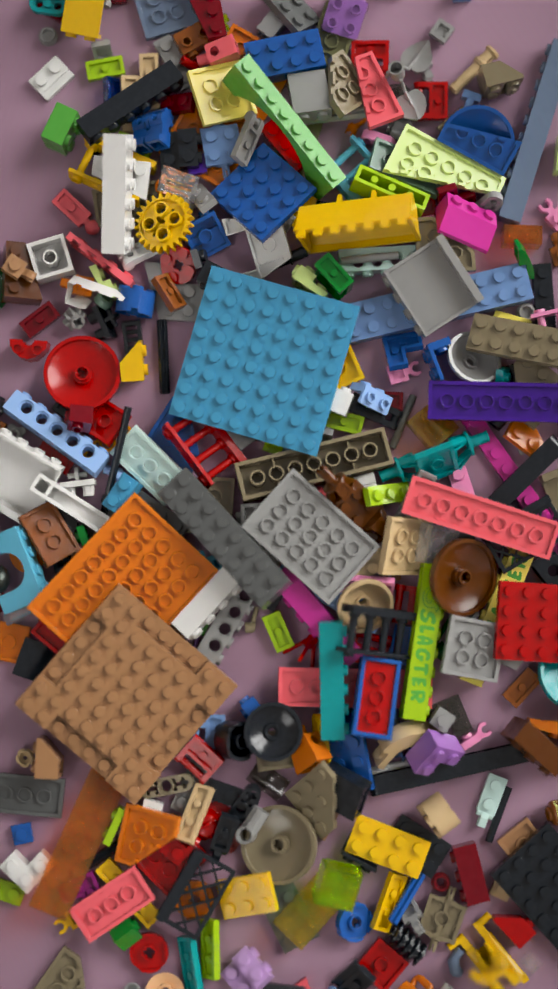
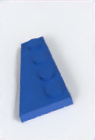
M445 122L436 139L504 176L522 144L521 141Z

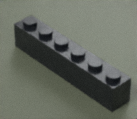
M169 60L77 119V129L90 146L95 143L98 144L103 141V134L116 133L122 125L131 123L135 120L136 116L148 112L156 103H162L171 93L179 92L184 86V77L173 62Z

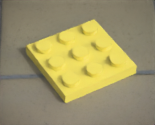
M239 60L187 71L186 75L203 128L244 119L245 114L250 110L256 115L258 114L255 104L242 97L234 96L222 81Z

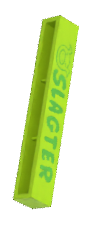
M420 563L414 613H417L416 621L412 620L407 654L410 655V659L406 661L399 710L400 718L424 722L430 713L428 700L432 697L433 692L431 679H434L435 667L433 665L434 659H437L438 656L436 643L441 636L439 622L442 621L444 611L436 604L430 591L429 576L432 564Z

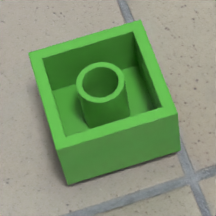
M59 102L56 103L41 134V138L47 148L65 156L73 150L76 135L81 134L77 129L76 120L80 118L78 111Z

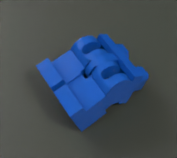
M163 108L138 115L137 119L132 121L133 139H136V151L134 152L144 155L170 148L171 133H169V128L174 126L172 122L174 117L170 109Z

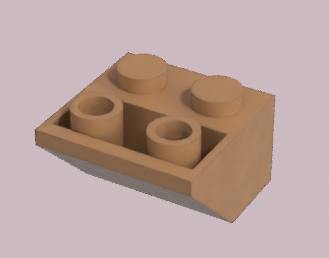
M46 735L38 737L33 742V753H36L35 761H32L31 773H34V778L58 780L63 776L64 755Z

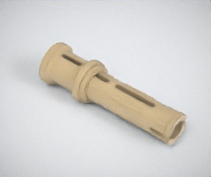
M487 45L485 47L486 50L479 57L476 56L471 66L448 86L453 94L457 95L475 78L481 65L491 63L494 59L497 60L499 58L497 51L492 46Z

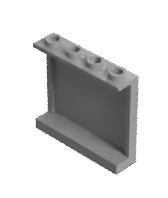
M442 233L382 273L384 276L382 281L387 288L391 287L394 292L392 294L393 298L398 304H402L404 315L408 320L411 319L413 321L415 332L418 336L422 335L423 338L484 299Z

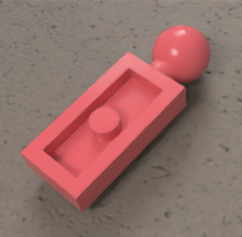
M65 188L51 201L79 229L85 225V231L89 235H96L100 231L98 223L95 220H89L92 213Z

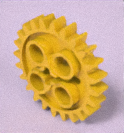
M167 192L165 197L162 193H159L158 198L152 195V201L147 200L146 207L140 206L143 211L136 212L140 217L135 219V222L138 224L134 227L137 231L135 236L139 238V243L152 253L158 252L162 254L164 250V252L169 254L170 248L176 251L177 245L183 247L181 241L188 242L185 236L192 235L189 228L194 227L190 222L195 219L190 215L193 213V210L189 208L190 205L181 196L178 197L175 193L171 195Z

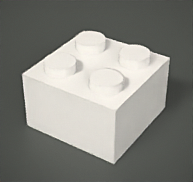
M63 233L26 244L34 272L37 274L36 280L40 285L76 275L67 240Z

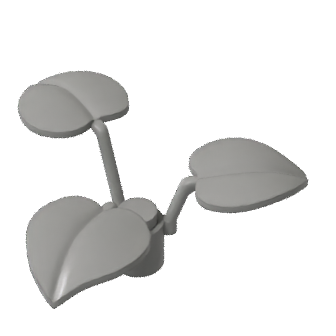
M429 40L420 41L408 47L402 53L400 61H392L388 67L389 71H386V79L390 76L393 81L400 82L404 95L399 96L397 101L404 112L403 118L419 120L426 111L424 94L418 89L407 92L403 79L405 77V70L409 71L411 69L415 73H422L430 68L433 57Z

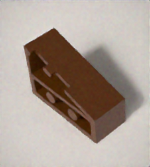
M6 241L3 247V265L10 254L13 253L28 263L26 269L34 271L26 242ZM4 272L2 273V303L40 306L43 299L36 278L31 284L22 277H19L16 281Z
M514 716L500 734L516 750L521 751L529 762L538 765V770L542 774L556 777L558 775V747L531 722Z

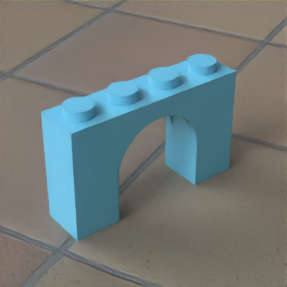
M22 525L0 532V556L11 553L19 558L24 567V578L21 585L17 589L0 596V605L4 615L27 607L48 584L43 575V567L37 560L36 550L31 545Z

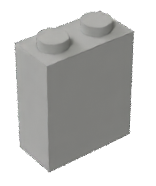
M325 69L287 74L291 108L303 123L332 119V107L329 104Z

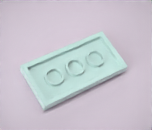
M137 425L126 434L120 464L165 506L166 503L157 493L183 469ZM115 447L109 452L112 456L114 455Z

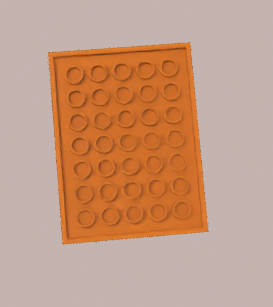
M134 492L27 605V608L67 643L117 584L120 583L170 626L171 622L219 570Z

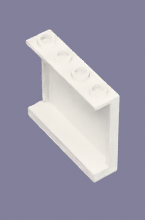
M2 427L0 428V512L20 524L18 517L47 502V500L29 490L37 475L41 473L57 483L65 466L61 465L62 462L59 459L46 456L45 451L29 446L28 441L20 437H14L11 435L12 432Z

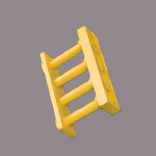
M84 138L87 150L78 169L75 170L69 167L68 175L72 182L84 184L102 192V181L96 177L84 174L94 152L98 150V152L103 154V141L90 146ZM133 151V159L151 162L150 174L154 176L157 171V161ZM132 194V198H135V207L139 208L140 197Z

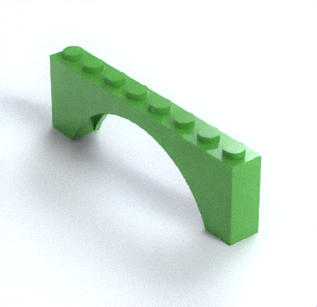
M249 54L234 64L222 80L234 96H239L252 102L278 125L296 151L306 179L316 187L317 192L314 196L319 201L346 178L345 174Z

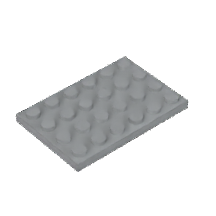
M292 469L241 526L327 605L336 598L380 548V545L295 469Z

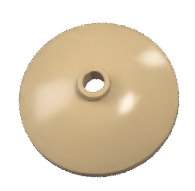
M375 579L358 580L349 585L340 595L337 603V615L339 620H343V625H347V629H349V612L341 611L342 603L393 609V595L389 588L381 581ZM363 614L358 618L357 633H364L366 618H364L365 615ZM377 616L376 620H374L372 631L381 627L382 620H380V616Z

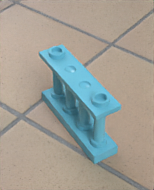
M353 134L350 136L349 141L352 145L334 161L339 167L356 151L365 158L336 186L337 190L347 200L363 199V196L349 191V185L359 165L368 166L371 155L365 147L364 141L360 137L356 138Z

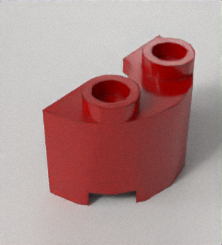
M9 339L12 351L27 362L39 361L48 354L51 346L48 341L34 340L32 345H26L23 339Z

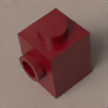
M70 404V409L65 411L64 422L68 423L67 430L75 433H90L94 407Z

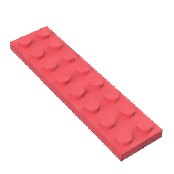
M414 475L411 477L400 511L401 513L550 560L558 535L557 521Z
M278 667L277 702L289 707H321L320 668ZM348 668V676H344V684H348V696H344L345 703H348V708H353L358 668ZM405 669L400 670L396 708H400ZM432 697L428 700L430 709H432Z

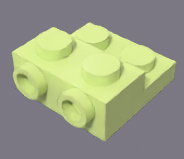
M297 264L291 273L292 285L299 290L327 297V289L320 283L316 284L317 275H315V270L307 265L304 267Z

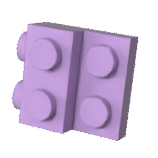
M246 945L220 973L232 989H263L274 978V975L271 973V966L266 961H261L259 958L260 953L257 949Z

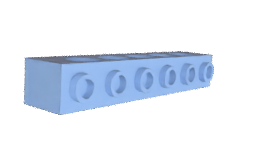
M16 390L2 406L4 413L91 476L97 478L110 461L109 452L102 446L97 447L94 445L93 440L88 436H82L79 433L67 430V425L62 422L63 419L59 415L49 413L46 406L31 400L32 397L25 391L20 392ZM24 408L32 409L30 413L22 412ZM42 418L47 420L45 424L37 423ZM56 429H60L63 431L60 435L57 436L52 434L53 431ZM72 440L78 442V444L73 447L68 445V443ZM87 451L93 453V455L89 458L83 456V454Z

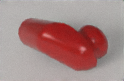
M182 56L179 64L189 70L202 68L199 67L197 58L196 60H191L186 56Z

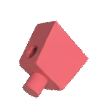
M232 34L205 44L206 53L196 56L199 67L242 59L238 44Z

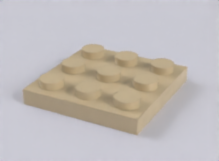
M387 516L377 573L381 575H419L420 563H426L433 523L416 517Z

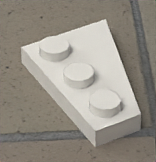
M94 155L91 174L102 180L103 156ZM136 160L135 171L133 170L136 186L135 190H132V194L147 202L152 164L151 162Z

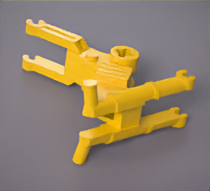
M487 911L479 920L473 923V926L486 941L483 943L484 946L480 949H475L462 933L457 936L455 945L446 944L450 951L460 944L466 950L465 953L480 970L478 972L472 969L469 972L470 977L484 987L488 985L489 989H505L498 980L502 975L513 986H516L519 982L525 984L529 980L527 974L521 970L493 933L485 928L484 925L492 918L491 914Z

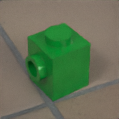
M130 917L109 930L114 943L123 951L143 937L140 932V924L136 919L132 920Z

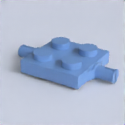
M237 123L229 125L218 124L210 128L200 129L199 131L206 167L222 168L224 179L230 175L229 166L237 163L230 157L239 136Z

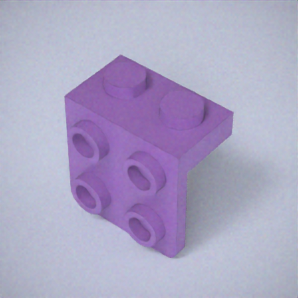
M329 0L322 29L356 40L364 16L367 13L368 3L365 2L366 0Z

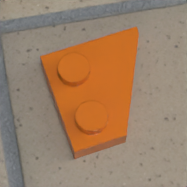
M511 422L502 436L529 457L544 443L536 428L532 430L524 422Z

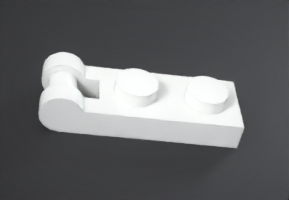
M137 242L134 244V249H131V252L124 255L117 254V257L122 262L123 268L126 271H130L136 264L158 254V252L152 253L149 249L147 250L143 247L141 243Z

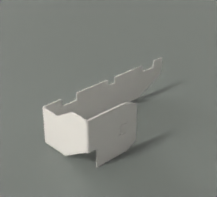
M74 275L67 283L65 304L79 309H86L92 302V300L84 296L76 295L74 298L71 297L73 285L75 284L82 285V288L94 292L98 291L99 294L111 298L113 296L117 297L120 301H123L125 297L114 288Z

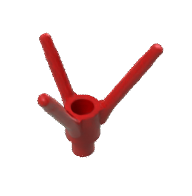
M309 634L307 638L295 644V646L283 650L282 653L286 654L303 645L305 648L297 661L301 662L307 651L311 650L310 667H314L316 644L319 641L318 637L314 638Z

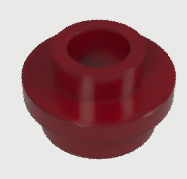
M444 872L435 873L431 879L433 889L438 892L446 891L451 883L449 876ZM439 878L444 879L442 885L437 884Z

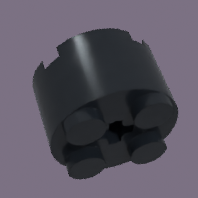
M227 720L216 726L214 747L215 751L223 758L236 761H247L251 758L250 756L253 753L247 747L244 739L245 722Z

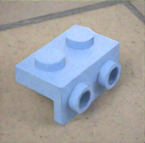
M362 380L360 383H351L350 389L360 394L358 399L360 404L382 415L388 414L393 398L384 394V390L371 387L372 384Z

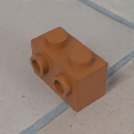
M199 21L172 35L173 41L181 55L191 60L195 59L199 53L205 51L204 45L210 43Z

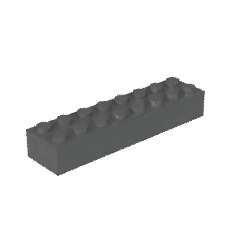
M185 467L157 493L260 608L265 610L293 584L189 469Z

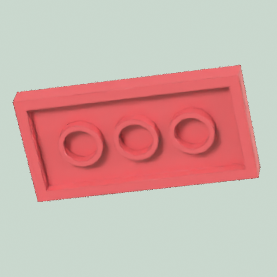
M133 865L69 908L68 911L88 942L91 943L155 900L156 897L136 866Z

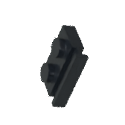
M355 958L332 979L331 983H335L338 986L337 989H368L377 978L365 966L358 964V960Z

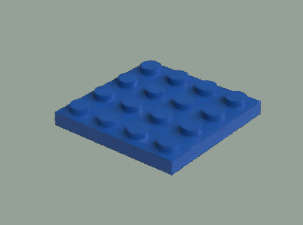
M263 142L253 152L248 166L241 167L239 165L211 194L226 212L263 244L300 206H303L317 192V189Z

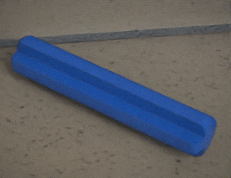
M420 872L418 880L415 878L410 880L388 917V920L394 925L399 923L425 879L423 873Z

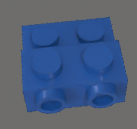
M213 209L208 210L204 214L199 212V217L190 221L194 225L193 228H189L192 235H186L185 237L188 239L187 244L191 249L202 244L203 249L206 250L208 257L232 245Z

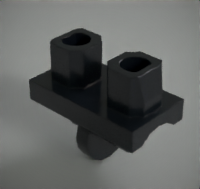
M98 305L92 307L93 311L87 315V319L91 325L99 323L101 327L95 331L96 338L101 341L117 338L118 334L115 328L119 326L116 320L121 317L120 314H113L111 309L105 310L98 307Z

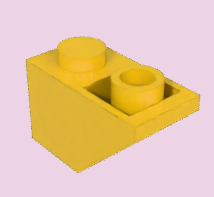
M138 340L121 360V382L144 381L145 375H149L148 364H144V356H147V347L143 345L142 340Z

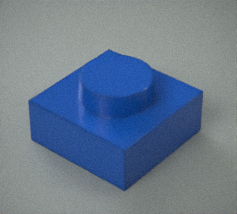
M31 821L11 826L14 846L35 841Z

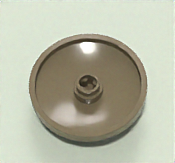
M286 805L265 807L263 809L270 815L258 832L256 840L248 844H241L243 860L252 874L270 871L273 885L293 883L302 878L315 861L317 854L315 830L309 819L293 807ZM245 829L243 837L246 840L250 839V832Z

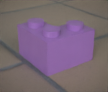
M427 729L405 757L414 773L429 776L439 763L454 766L465 752L456 736Z

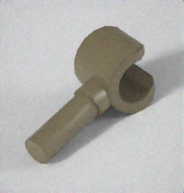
M254 607L251 622H245V633L255 632L259 607Z

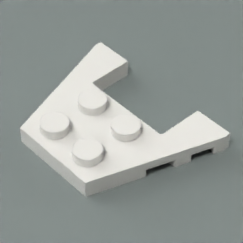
M222 219L226 236L246 231L256 269L242 274L263 279L293 258L284 225L262 244L237 220Z

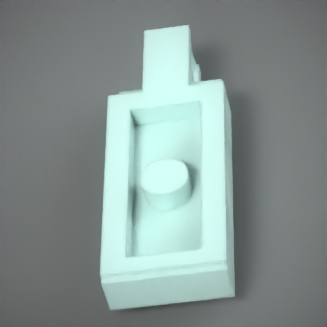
M490 772L488 773L476 806L475 814L479 815L476 822L477 826L485 829L488 819L493 820L508 779Z

